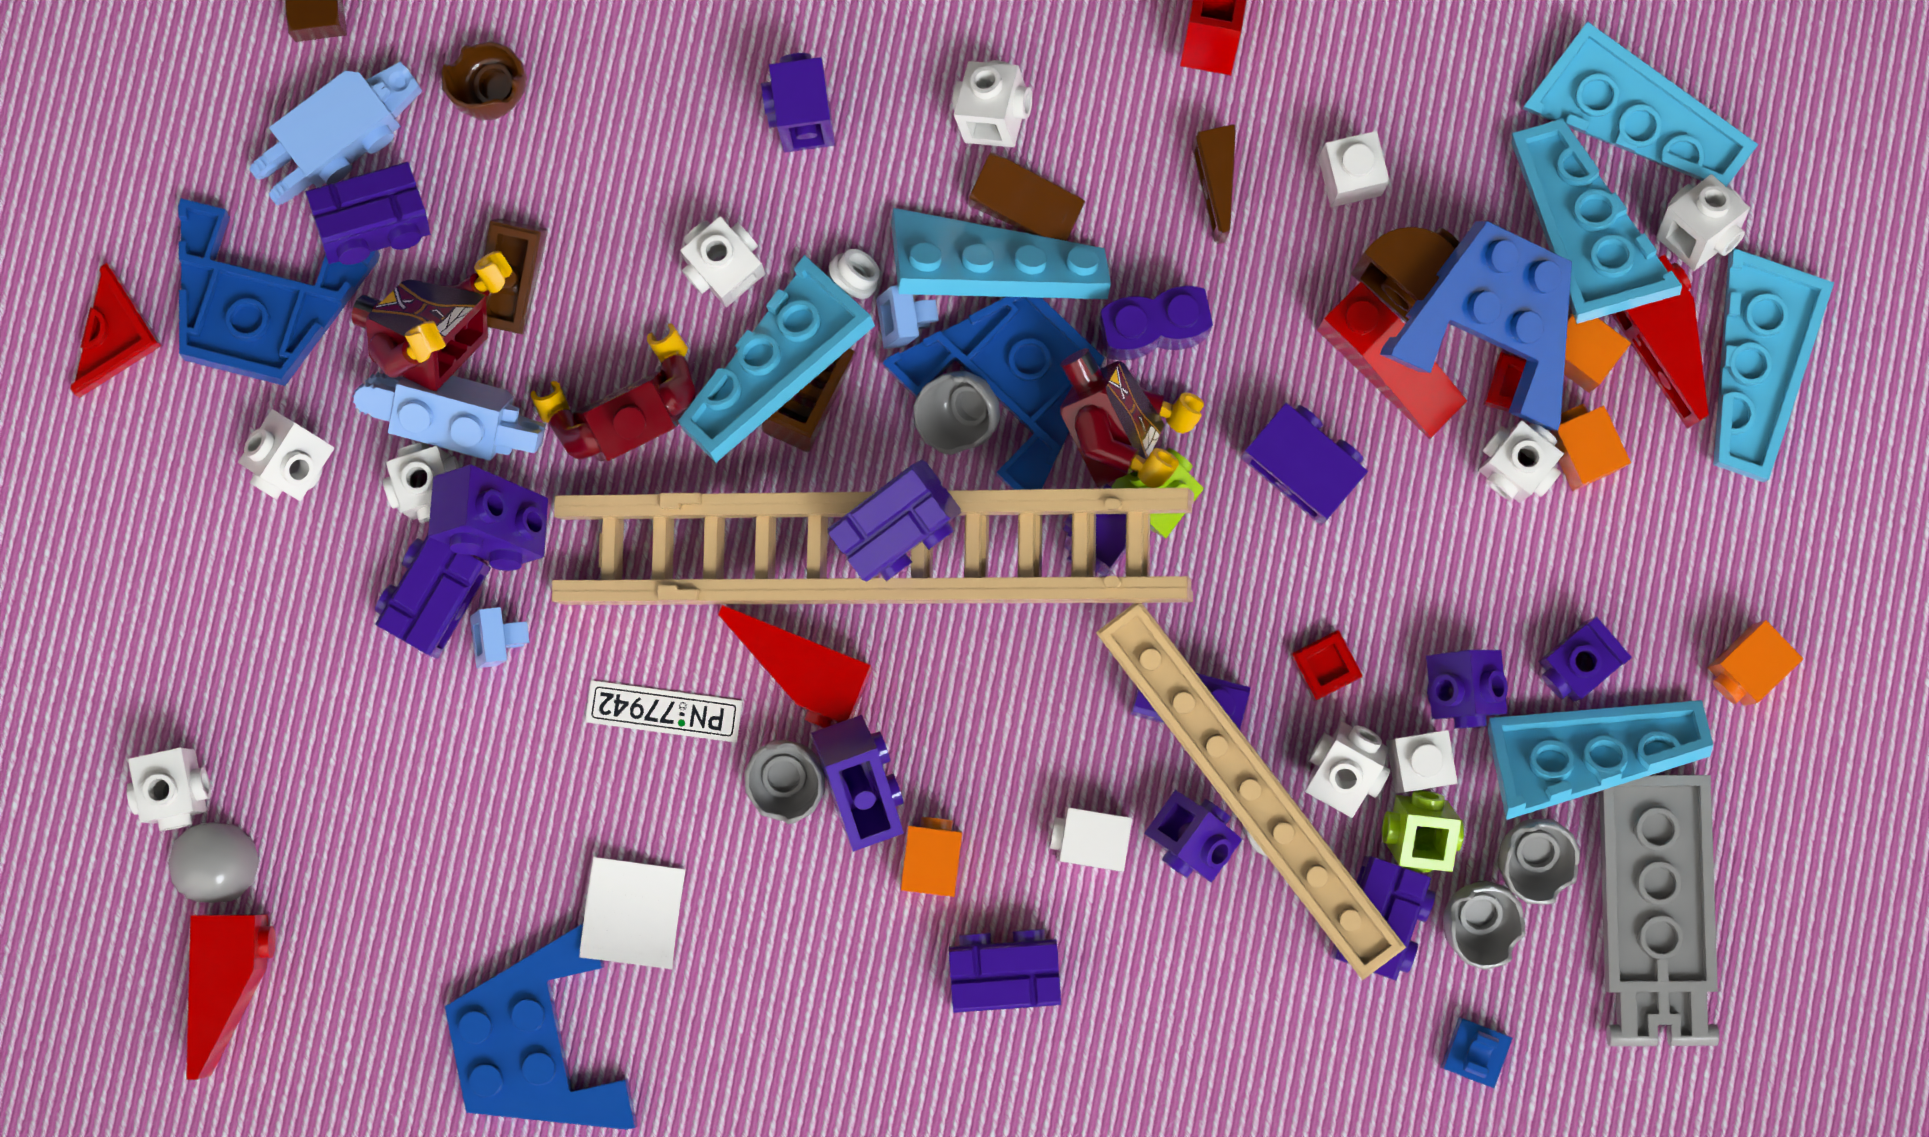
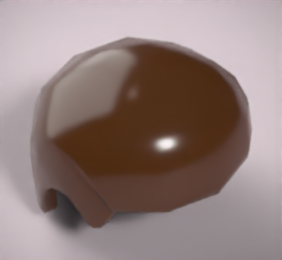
M492 41L473 46L464 45L456 61L450 65L444 64L441 70L442 90L460 112L480 121L495 120L506 115L516 106L526 90L527 75L522 61L510 47Z

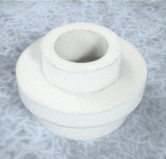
M849 249L845 253L836 255L829 264L832 280L850 297L866 299L877 289L880 270L876 262L865 252L858 249Z

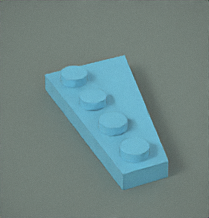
M1588 21L1522 108L1525 111L1551 121L1563 119L1568 127L1698 180L1703 181L1712 174L1726 187L1759 145Z
M1563 119L1512 133L1511 144L1551 252L1572 261L1569 304L1576 324L1680 295L1682 284L1672 271L1668 272L1656 255L1657 249L1645 233L1641 234L1627 215V208L1616 192L1612 194L1601 179L1599 168Z
M893 208L891 227L898 294L1108 299L1111 281L1105 248Z
M1736 248L1729 253L1714 466L1763 483L1770 479L1834 282Z
M805 255L795 266L794 271L796 275L785 290L778 289L766 304L768 312L754 331L747 330L735 345L738 352L725 369L718 368L678 420L683 431L715 463L875 327L871 315Z
M1702 700L1489 718L1487 729L1506 820L1710 757L1714 745Z

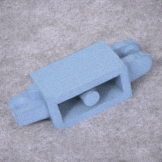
M401 62L367 80L359 72L343 71L269 127L279 142L251 164L250 172L256 179L260 180L272 175L292 159L298 165L297 169L270 190L269 196L276 205L288 202L312 184L318 188L325 183L328 185L338 182L351 171V163L366 152L372 154L380 151L392 141L394 137L393 132L401 127L395 118L423 90Z
M377 372L365 381L366 384L362 383L352 396L354 397L353 403L356 404L355 408H358L359 412H364L365 415L368 413L371 417L390 422L389 434L489 461L497 453L510 455L512 449L535 453L543 442L546 424L520 416V408L512 405L514 396L507 390L453 375L437 391H433L405 377L391 378L385 375V373L380 374Z

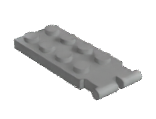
M1649 775L1599 791L1605 992H1616L1617 1025H1607V1044L1609 1047L1657 1046L1658 1025H1667V1041L1669 1046H1718V1025L1708 1024L1707 992H1718L1711 775Z

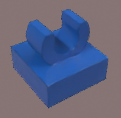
M1459 1017L1440 1068L1494 1089L1513 1038Z

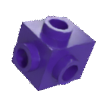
M1464 650L1426 655L1428 672L1427 696L1431 705L1432 719H1454V729L1485 727L1487 726L1486 716L1507 714L1506 696L1508 685L1503 672L1502 650Z
M1177 790L1172 793L1144 832L1145 835L1167 851L1161 859L1164 863L1187 879L1194 871L1211 883L1243 840L1226 826L1231 816L1207 799H1204L1201 805Z

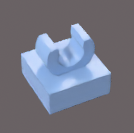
M898 285L890 286L876 298L884 349L905 347L919 336L918 329L929 328L930 322H937L939 320L936 300L914 302L913 294H898Z
M501 607L479 609L470 616L476 668L498 666L507 661L506 649L523 647L524 644L530 643L527 622L503 624Z

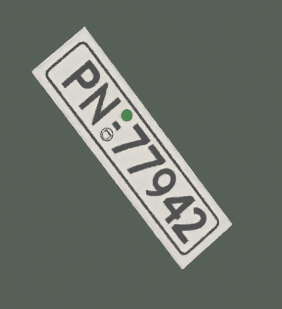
M591 680L585 722L737 743L743 701Z

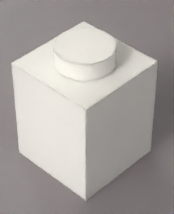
M1377 131L1327 142L1318 157L1331 208L1382 196L1390 182Z
M1449 730L1386 741L1387 747H1389L1388 755L1395 794L1458 784Z
M1067 808L1065 819L1055 817L1050 849L1060 850L1059 862L1124 872L1132 818Z

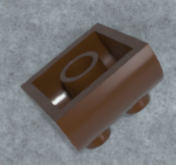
M1418 227L1394 229L1380 236L1366 249L1351 275L1359 282H1363L1387 307L1407 323L1409 320L1406 317L1407 313L1417 300H1424L1439 279L1436 274L1460 242L1450 232L1441 227L1435 232Z

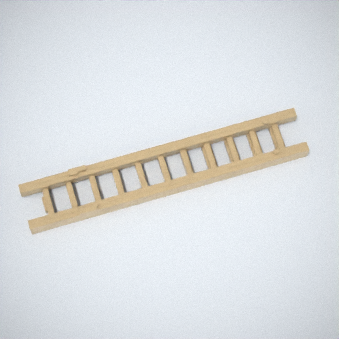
M1189 488L948 491L961 508L962 513L958 516H965L964 578H933V548L928 550L922 542L911 550V578H891L887 582L884 578H879V575L867 582L862 580L860 576L859 578L827 579L828 517L845 516L875 492L555 496L554 517L562 520L603 519L602 533H599L598 567L601 568V580H552V602L563 605L1193 602L1191 578L1188 576H1150V514L1192 513L1194 493ZM1072 514L1071 577H1042V515ZM1096 514H1126V577H1095ZM989 515H1018V577L988 578ZM808 517L807 579H775L776 518ZM705 518L703 579H673L674 519ZM725 518H756L755 579H724ZM624 519H653L652 580H622Z

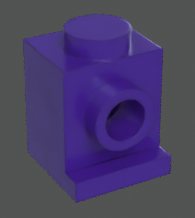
M1596 616L1585 621L1538 662L1546 670L1542 674V678L1547 686L1559 698L1564 699L1568 696L1572 702L1582 700L1632 657ZM1579 652H1585L1592 659V667L1588 672L1581 671L1576 666L1575 659Z

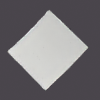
M593 857L579 957L672 969L686 869Z

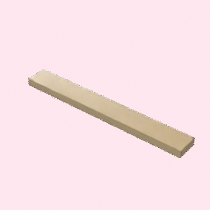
M1133 603L1099 629L1096 634L1359 977L1364 980L1404 950L1406 946L1143 603Z

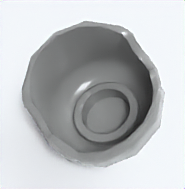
M967 371L949 372L930 381L922 388L913 405L914 426L924 442L939 452L948 455L982 445L991 438L992 433L997 430L1000 421L998 398L986 379Z
M773 740L753 753L744 771L745 793L755 808L758 809L760 815L784 821L786 824L796 823L812 814L825 793V773L819 757L810 748L798 742Z
M1527 819L1517 824L1505 835L1501 842L1497 862L1503 880L1513 894L1529 904L1549 905L1556 902L1557 895L1563 889L1575 884L1580 861V849L1574 835L1554 819Z
M216 822L202 823L187 829L174 841L168 862L171 882L177 891L184 894L187 899L206 903L229 902L239 898L254 883L259 864L255 843L239 827L233 824Z
M1487 880L1478 881L1459 889L1452 896L1444 910L1443 923L1446 941L1466 964L1483 970L1509 963L1512 960L1514 946L1526 934L1521 902L1506 886Z

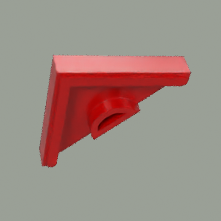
M108 263L103 264L99 269L101 276L93 308L90 307L80 346L82 353L75 382L70 387L73 394L79 398L162 346L119 276Z

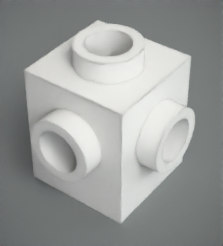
M992 60L987 63L968 61L963 81L956 83L953 92L954 117L964 142L1015 148L1021 121L1029 117L1032 108V91L1030 87L1025 86L1018 65H1011L1000 60Z
M1711 174L1695 187L1687 184L1675 194L1668 205L1656 238L1695 271L1718 252L1725 256L1739 244L1745 235V231L1741 227L1750 207L1742 201L1736 191L1726 187Z
M721 216L712 224L706 220L694 227L684 238V242L687 245L680 252L688 265L681 271L701 294L710 289L725 307H728L765 275L762 263L752 253L758 245L738 222L730 228ZM719 256H725L720 261H714Z
M272 409L261 427L255 430L247 439L244 453L238 463L254 473L249 483L263 492L278 499L282 491L301 501L307 490L313 488L320 479L322 467L335 447Z
M1521 420L1510 431L1501 426L1482 450L1489 457L1478 471L1488 478L1486 483L1500 496L1508 500L1514 498L1521 503L1531 496L1533 492L1542 497L1561 474V471L1554 466L1564 453L1555 447L1557 440L1548 430L1533 423L1528 426ZM1519 450L1535 462L1533 466L1526 467L1519 462Z
M421 442L398 450L399 458L386 461L390 477L383 478V486L387 499L393 509L399 507L404 515L412 520L418 519L420 523L429 522L433 476L460 468V465L455 456L449 457L438 446L430 447L429 444ZM427 473L426 484L420 488H414L411 477Z
M1341 722L1333 737L1323 733L1309 758V761L1315 764V767L1310 774L1305 792L1353 818L1366 795L1369 794L1376 798L1384 786L1391 771L1384 766L1389 747L1382 744L1381 738L1370 729L1359 725L1351 727Z
M180 747L128 759L132 783L127 784V799L132 813L139 815L140 823H158L159 831H167L192 825L191 815L207 812L205 799H209L211 796L210 782L206 770L203 767H198L196 751L194 749Z

